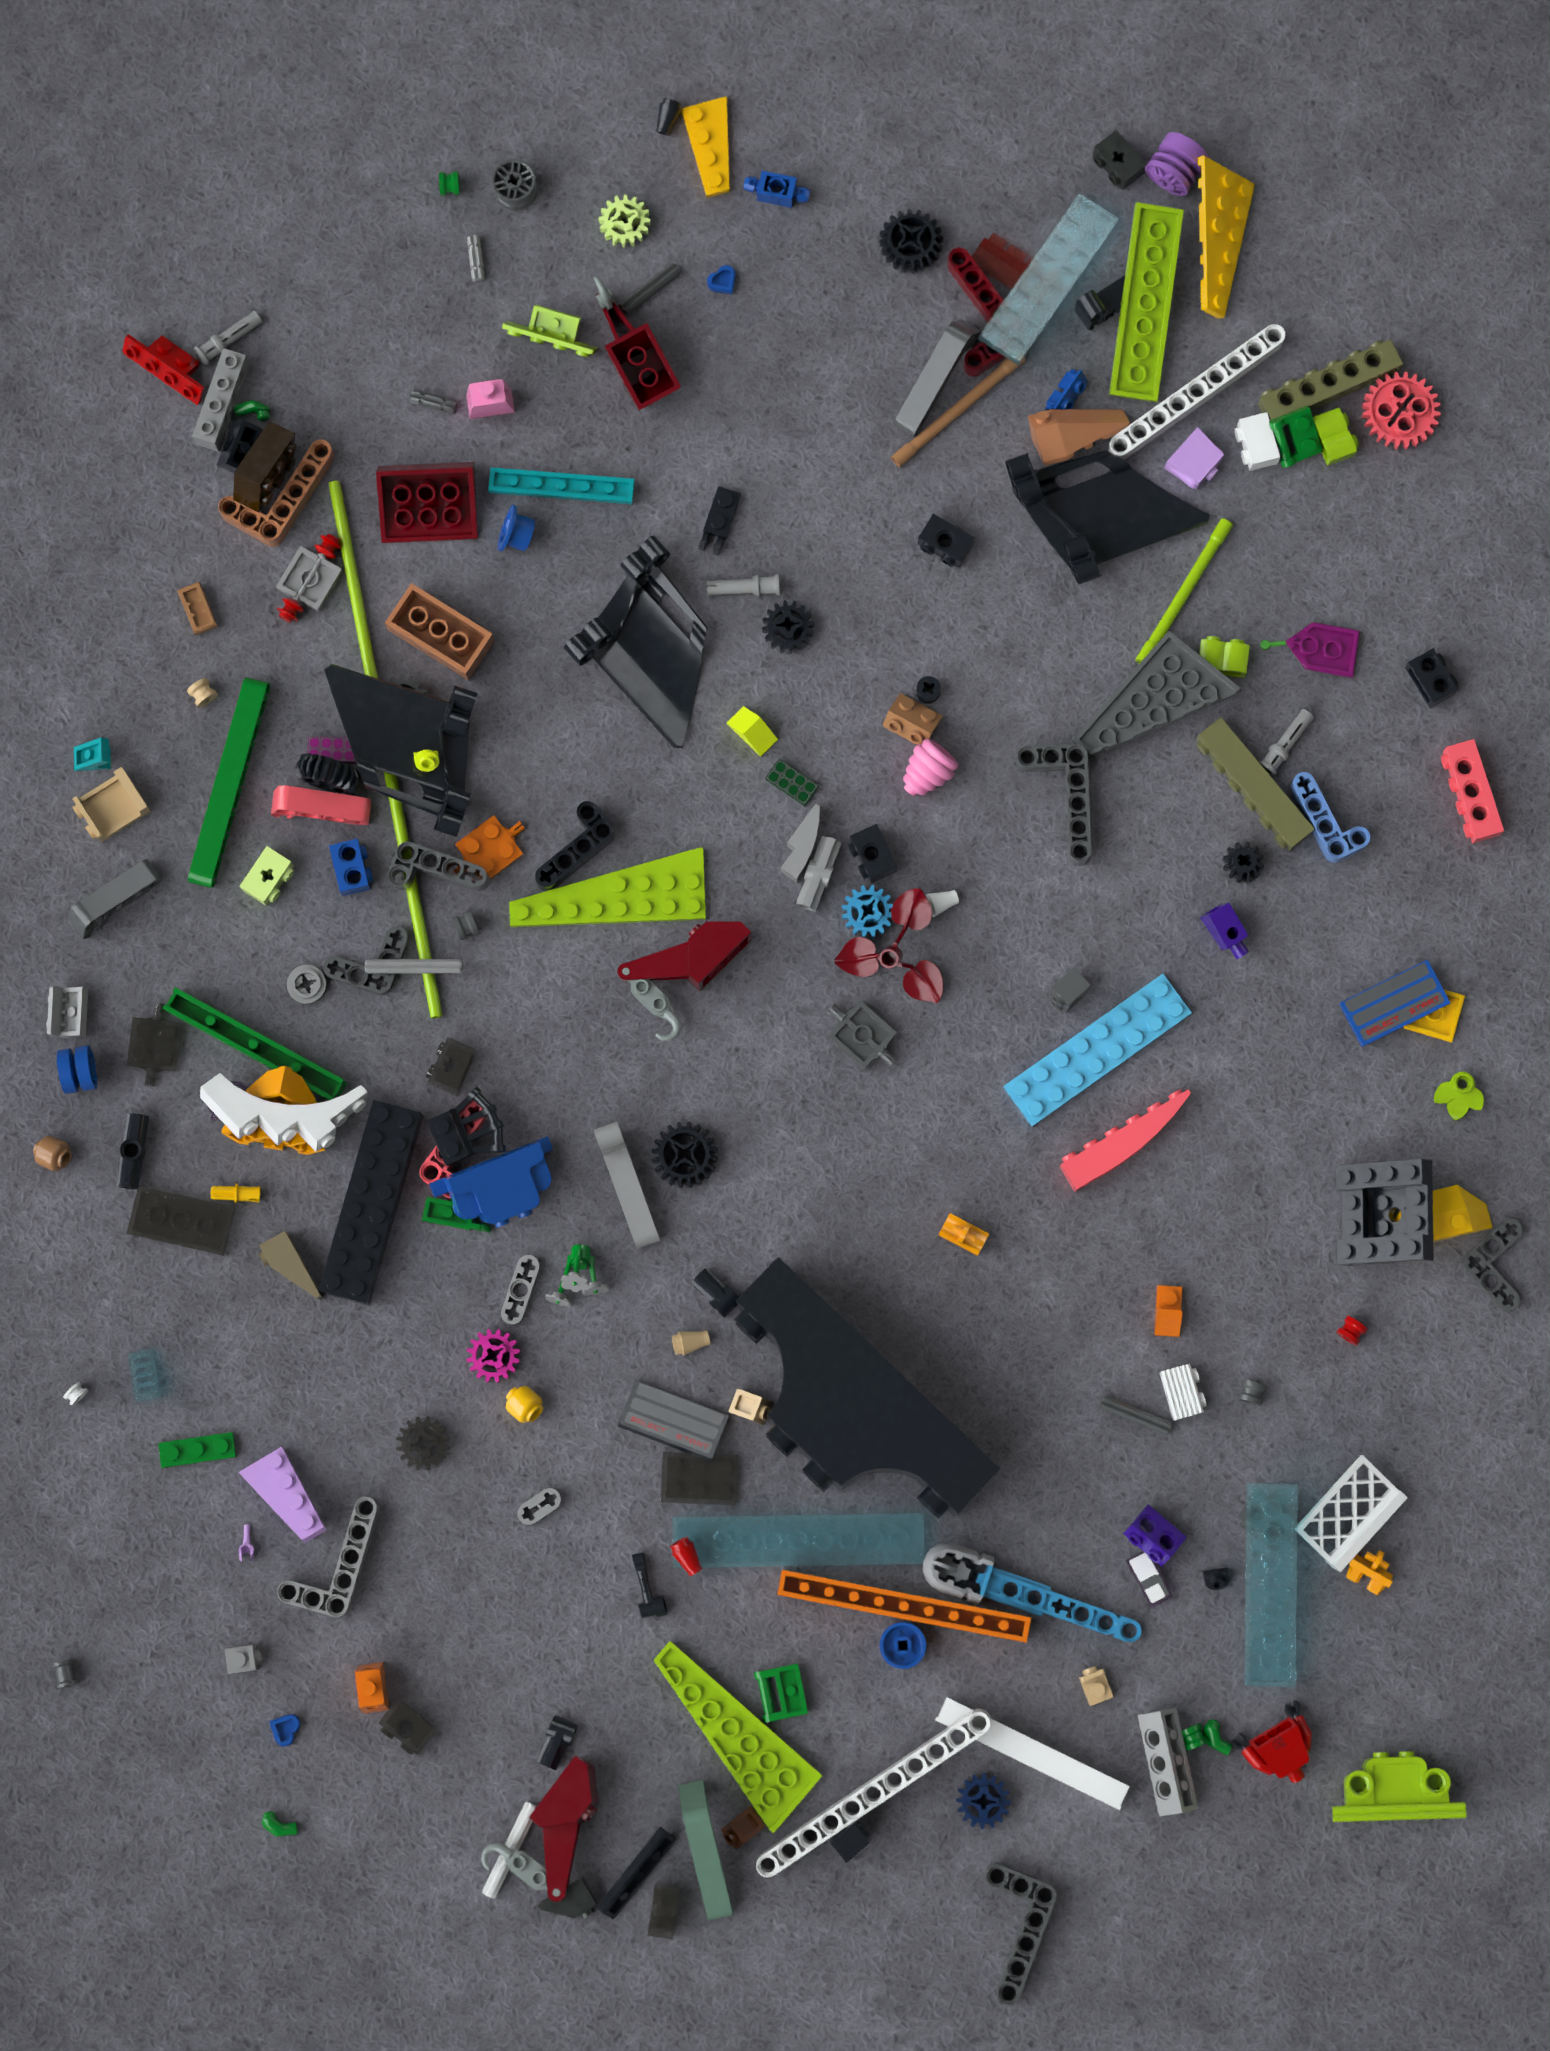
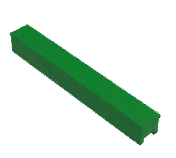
M176 987L168 1003L163 1007L165 1012L271 1070L277 1069L280 1066L292 1068L295 1073L303 1077L311 1092L328 1101L340 1097L347 1085L344 1079Z

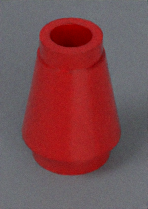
M688 1536L670 1546L672 1549L671 1554L689 1576L703 1569L700 1565L694 1543L689 1540Z

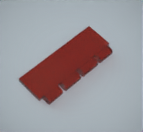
M993 233L989 240L984 237L971 256L979 268L1048 313L1064 290L1061 285L1065 278L1052 270L1049 271L1046 277L1043 276L1047 270L1045 265L1032 257L1026 264L1023 263L1027 254L1012 244L1007 251L1003 250L1008 242L997 234Z

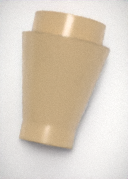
M707 1330L677 1332L676 1335H672V1343L676 1355L682 1354L684 1356L710 1345Z

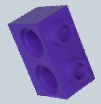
M1149 1504L1137 1515L1123 1533L1133 1545L1138 1546L1148 1555L1150 1560L1158 1563L1161 1567L1173 1556L1187 1538Z

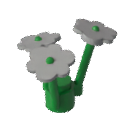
M577 1244L571 1247V1255L567 1256V1265L558 1292H553L552 1295L546 1294L545 1300L557 1305L571 1307L572 1303L563 1294L564 1289H571L573 1292L582 1290L584 1296L599 1295L609 1291V1287L606 1284L602 1285V1282H597L594 1267L595 1257L590 1255L591 1248L589 1246ZM587 1265L589 1266L591 1283L587 1282L586 1276L579 1274V1270L586 1269Z

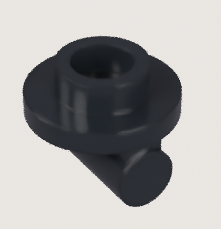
M1228 1567L1202 1571L1205 1585L1211 1590H1221L1230 1582Z

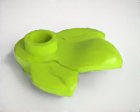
M1467 1072L1454 1074L1450 1081L1441 1083L1434 1093V1103L1447 1104L1448 1113L1455 1121L1462 1118L1467 1113L1469 1107L1474 1110H1482L1484 1103L1482 1092L1475 1087L1474 1078ZM1464 1080L1467 1084L1466 1088H1460L1458 1081Z

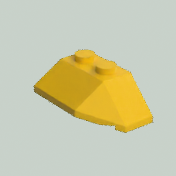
M1459 1185L1433 1190V1242L1493 1228L1486 1203ZM1399 1211L1395 1218L1396 1222L1401 1218V1211Z

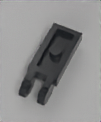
M718 486L703 529L699 550L704 551L707 548L709 536L712 535L718 537L713 547V554L719 555L724 539L726 540L741 493Z

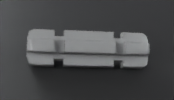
M470 235L467 237L472 280L474 282L484 281L485 275L484 269H482L484 267L479 235Z

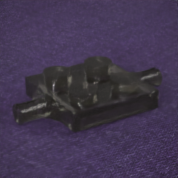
M155 1003L153 1017H133L126 1066L146 1071L144 1086H149L150 1081V1087H155V1077L158 1072L177 1071L182 1023L164 1019L163 1007L165 1004Z

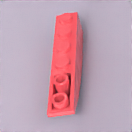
M1181 1089L1175 1091L1168 1096L1170 1100L1162 1105L1160 1102L1153 1104L1147 1108L1149 1113L1142 1117L1139 1114L1134 1115L1125 1121L1127 1125L1120 1130L1117 1126L1105 1133L1106 1138L1098 1142L1094 1139L1083 1146L1085 1150L1079 1154L1073 1151L1063 1157V1163L1060 1165V1168L1074 1192L1117 1168L1140 1151L1174 1117L1190 1096L1191 1092L1189 1089L1184 1092Z

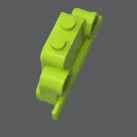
M1399 1751V1756L1389 1757V1752H1373V1757L1364 1761L1363 1771L1356 1770L1346 1775L1344 1779L1345 1806H1332L1333 1822L1466 1818L1465 1802L1449 1803V1775L1439 1768L1427 1769L1426 1762L1422 1758L1414 1756V1751Z

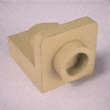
M737 1388L728 1412L764 1425L768 1419L767 1415L771 1411L772 1402Z
M1093 1666L1082 1671L1084 1675L1079 1677L1089 1706L1113 1698L1103 1668L1098 1670L1097 1666Z

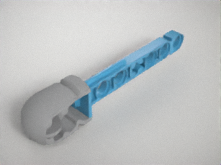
M946 1542L937 1544L925 1556L923 1562L925 1579L931 1587L942 1593L959 1599L966 1597L968 1602L977 1605L983 1597L1040 1617L1045 1613L1102 1634H1113L1112 1637L1126 1642H1134L1141 1635V1626L1135 1620L1121 1615L1117 1617L1110 1611L1050 1591L1051 1586L993 1567L994 1557L985 1553L979 1555L976 1550ZM946 1553H952L954 1559L961 1560L964 1557L972 1560L974 1564L986 1565L984 1573H978L975 1582L979 1584L977 1593H974L972 1589L967 1587L960 1588L954 1586V1581L968 1580L971 1569L967 1568L963 1561L959 1565L953 1563L952 1557L946 1556ZM947 1575L955 1577L954 1581L938 1579V1576L946 1578ZM1008 1582H1013L1017 1586V1593L1012 1597L1005 1595L1003 1590ZM1032 1590H1036L1041 1594V1601L1037 1605H1032L1028 1602L1027 1596ZM1058 1599H1061V1604L1070 1607V1602L1074 1603L1070 1610V1618L1066 1617L1067 1611L1059 1610L1058 1613H1055V1608L1051 1606L1052 1602H1057ZM1079 1607H1085L1089 1613L1088 1618L1083 1622L1078 1621L1075 1617V1611ZM1103 1615H1108L1112 1619V1626L1107 1630H1103L1099 1626V1619ZM1128 1623L1136 1627V1634L1132 1638H1127L1123 1634V1627Z

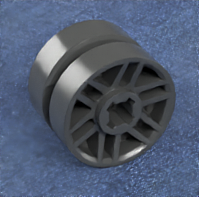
M509 159L500 163L494 170L492 185L496 200L502 207L512 211H519L529 207L534 202L537 196V184L534 171L529 164L519 159Z

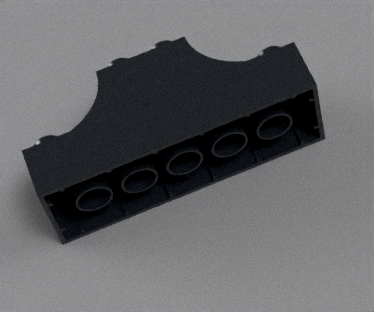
M779 1257L736 1300L737 1307L741 1311L734 1319L736 1326L755 1344H758L766 1335L776 1345L783 1364V1384L775 1406L767 1415L768 1421L773 1426L765 1434L766 1438L787 1458L797 1448L809 1460L808 1464L802 1469V1472L823 1493L832 1484L839 1490H842L853 1480L868 1474L895 1473L913 1478L925 1488L918 1495L917 1499L936 1518L939 1519L947 1510L955 1517L1000 1470L990 1458Z

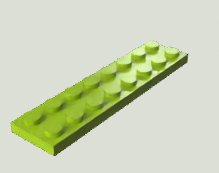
M1135 203L1109 395L1149 402L1158 401L1184 210Z

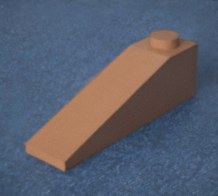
M1051 409L1028 416L1031 438L1044 466L1068 460L1074 457L1075 451L1081 448L1087 450L1093 447L1094 441L1100 438L1108 439L1130 425L1124 410Z

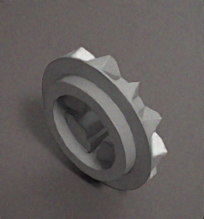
M301 965L295 968L287 979V990L290 996L302 1004L314 1003L323 996L326 989L324 974L312 965ZM303 975L308 981L314 982L310 986V994L305 988H299L303 984Z

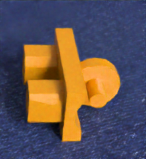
M949 1213L938 1236L978 1256L989 1233Z
M1381 1550L1376 1555L1367 1551L1364 1558L1357 1554L1349 1562L1346 1578L1358 1583L1363 1574L1371 1578L1367 1589L1376 1595H1379L1385 1587L1389 1588L1393 1582V1574L1386 1571L1389 1563L1382 1560L1384 1552Z

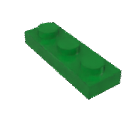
M234 1432L158 1443L161 1468L237 1457Z

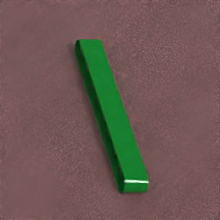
M245 677L243 680L188 874L189 883L213 888L216 881H214V878H217L222 861L220 856L224 854L229 836L227 831L230 832L235 815L233 810L237 808L242 788H240V785L243 786L248 769L246 764L250 762L255 742H253V739L256 740L261 723L259 718L263 716L268 697L266 693L269 694L270 691L269 682Z

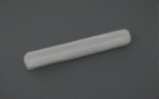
M460 959L365 960V972L461 973L462 961Z

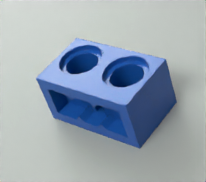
M358 839L329 845L341 895L347 896L371 890L370 883L374 882L371 868H366L364 859H368L365 844L360 845ZM347 851H355L356 856L350 861L344 860V854ZM355 873L360 874V882L357 884L349 883L351 875Z

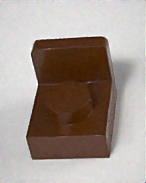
M749 1806L721 1828L725 1841L730 1846L738 1849L762 1830L765 1824L753 1808Z

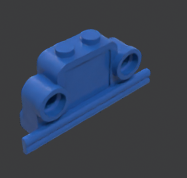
M546 1136L431 1182L429 1186L434 1197L449 1192L453 1202V1211L459 1218L474 1219L479 1216L483 1222L495 1224L496 1228L510 1223L509 1218L516 1215L519 1218H523L532 1214L531 1209L538 1206L540 1201L538 1191L547 1189L551 1183V1174L546 1164L544 1153L552 1151L553 1148L549 1137Z

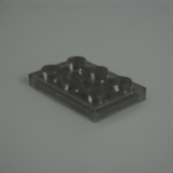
M663 1452L660 1502L736 1506L738 1455L714 1454L712 1461L709 1462L688 1453Z

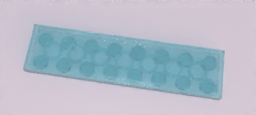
M1247 1482L1245 1686L1296 1687L1298 1484Z

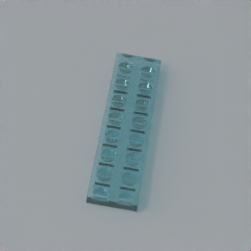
M1079 193L978 339L1019 365L1119 219Z

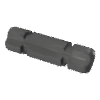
M416 389L412 390L410 395L411 403L417 405L422 403L425 407L440 411L444 409L445 412L451 414L455 413L457 408V401L450 398L445 400L442 396L427 392L423 394L422 391Z

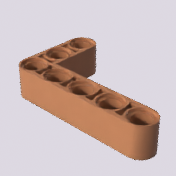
M323 439L313 442L267 515L261 512L258 513L234 501L232 496H226L218 504V509L223 519L267 546L276 547L280 545L334 460V453L330 444ZM325 449L328 451L324 457L316 456L320 450ZM307 470H315V474L312 477H304V473ZM300 489L303 491L299 497L294 498L291 496L294 490ZM229 506H236V510L232 514L225 513V510ZM282 510H290L287 517L281 518L278 516ZM254 517L257 519L254 525H245L249 518ZM269 530H277V534L274 537H266V533Z

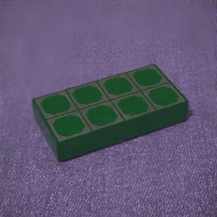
M780 759L777 760L765 777L767 782L804 807L819 788V785Z

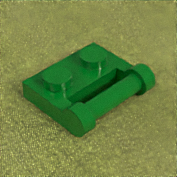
M1304 406L1269 421L1270 429L1274 430L1282 457L1280 462L1283 468L1293 466L1296 462L1323 452L1310 407ZM1286 424L1288 425L1295 452L1292 454L1290 453L1283 430Z
M798 1663L754 1672L755 1680H758L765 1714L762 1715L764 1723L808 1714ZM775 1676L782 1709L780 1712H774L768 1677Z

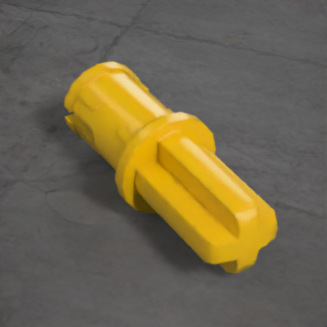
M235 1184V1186L211 1187V1199L234 1200V1203L238 1201L260 1202V1186L247 1187Z

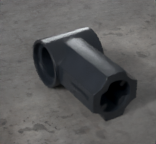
M707 1268L703 1269L691 1282L709 1300V1304L719 1311L718 1313L724 1318L737 1306L736 1300L739 1296L730 1287L724 1286Z
M555 1715L548 1728L546 1741L536 1762L557 1770L566 1747L570 1745L578 1725Z

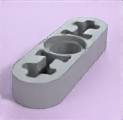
M525 1255L519 1259L501 1310L502 1319L509 1325H517L523 1320L540 1271V1263L532 1255ZM529 1260H532V1265L535 1266V1270H530L527 1278H532L531 1283L525 1279H517L518 1274L524 1275L525 1268L522 1267V1264L528 1263ZM519 1283L525 1284L528 1288V1292L524 1297H517L514 1294V1287ZM511 1297L518 1302H524L523 1306L517 1305L516 1312L519 1313V1317H514L512 1321L509 1320V1316L506 1314V1311L512 1310L514 1305L513 1302H509Z

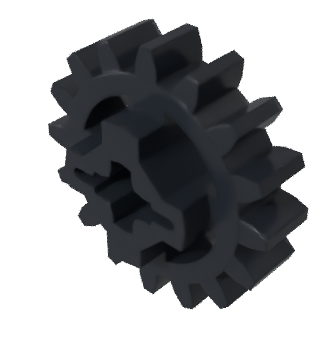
M784 600L782 607L775 603V611L773 612L768 609L767 615L769 618H763V623L767 626L762 627V633H768L765 636V641L769 642L772 640L771 648L774 649L779 646L780 653H783L786 648L790 654H793V648L795 647L802 651L801 644L809 645L807 636L813 637L814 631L809 629L814 627V621H808L812 617L811 612L804 613V605L797 608L796 601L791 606H788L787 601ZM791 613L798 615L800 619L795 618ZM782 614L779 621H774L777 616ZM785 623H790L791 631H786ZM803 631L802 635L794 640V637ZM775 635H780L785 641L778 639Z

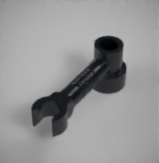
M644 1553L633 1554L632 1558L644 1601L639 1603L641 1617L668 1615L664 1596L653 1597Z

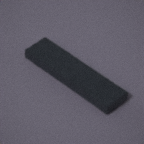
M660 1826L596 1908L611 1919H615L677 1838Z

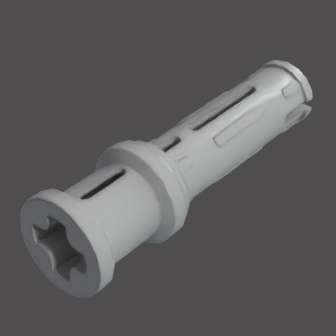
M252 311L251 314L235 323L220 335L210 336L209 341L193 349L202 363L207 366L211 359L222 353L223 348L226 349L263 322L259 315ZM245 324H247L245 328L231 336L232 333H234L235 331L243 327Z
M775 574L772 577L755 575L752 579L707 580V595L753 593L754 596L759 597L761 594L775 593L779 596L780 576L779 574Z
M1301 709L1277 744L1271 745L1268 754L1262 761H1259L1271 777L1277 774L1276 770L1280 764L1289 758V750L1314 719V716L1307 710Z

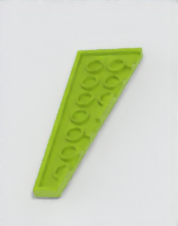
M703 848L692 849L510 901V927L706 920Z
M669 1641L656 1656L654 1662L750 1800L769 1830L774 1833L819 1781L822 1775L675 1644Z

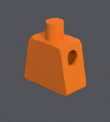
M384 1662L358 1665L355 1671L358 1703L363 1713L389 1710Z

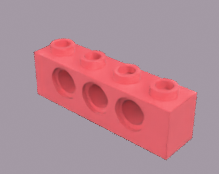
M1472 739L1446 747L1443 755H1441V762L1443 768L1448 769L1451 777L1448 779L1450 790L1456 792L1458 798L1456 808L1458 814L1463 815L1466 823L1463 824L1465 836L1471 838L1472 844L1500 836L1504 829L1475 740ZM1458 765H1466L1469 769V773H1460L1458 770ZM1465 788H1473L1476 791V797H1469L1465 792ZM1473 811H1481L1484 815V819H1475L1473 816Z

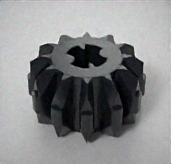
M1237 842L1235 849L1229 847L1227 849L1229 855H1224L1222 859L1228 863L1223 866V870H1232L1228 878L1232 879L1234 875H1237V883H1241L1243 877L1247 883H1250L1252 881L1251 875L1258 878L1260 876L1258 870H1263L1264 864L1259 862L1263 860V854L1255 855L1259 848L1255 846L1250 850V842H1246L1244 848H1242L1240 842ZM1246 858L1248 863L1241 867L1239 865L1240 860Z

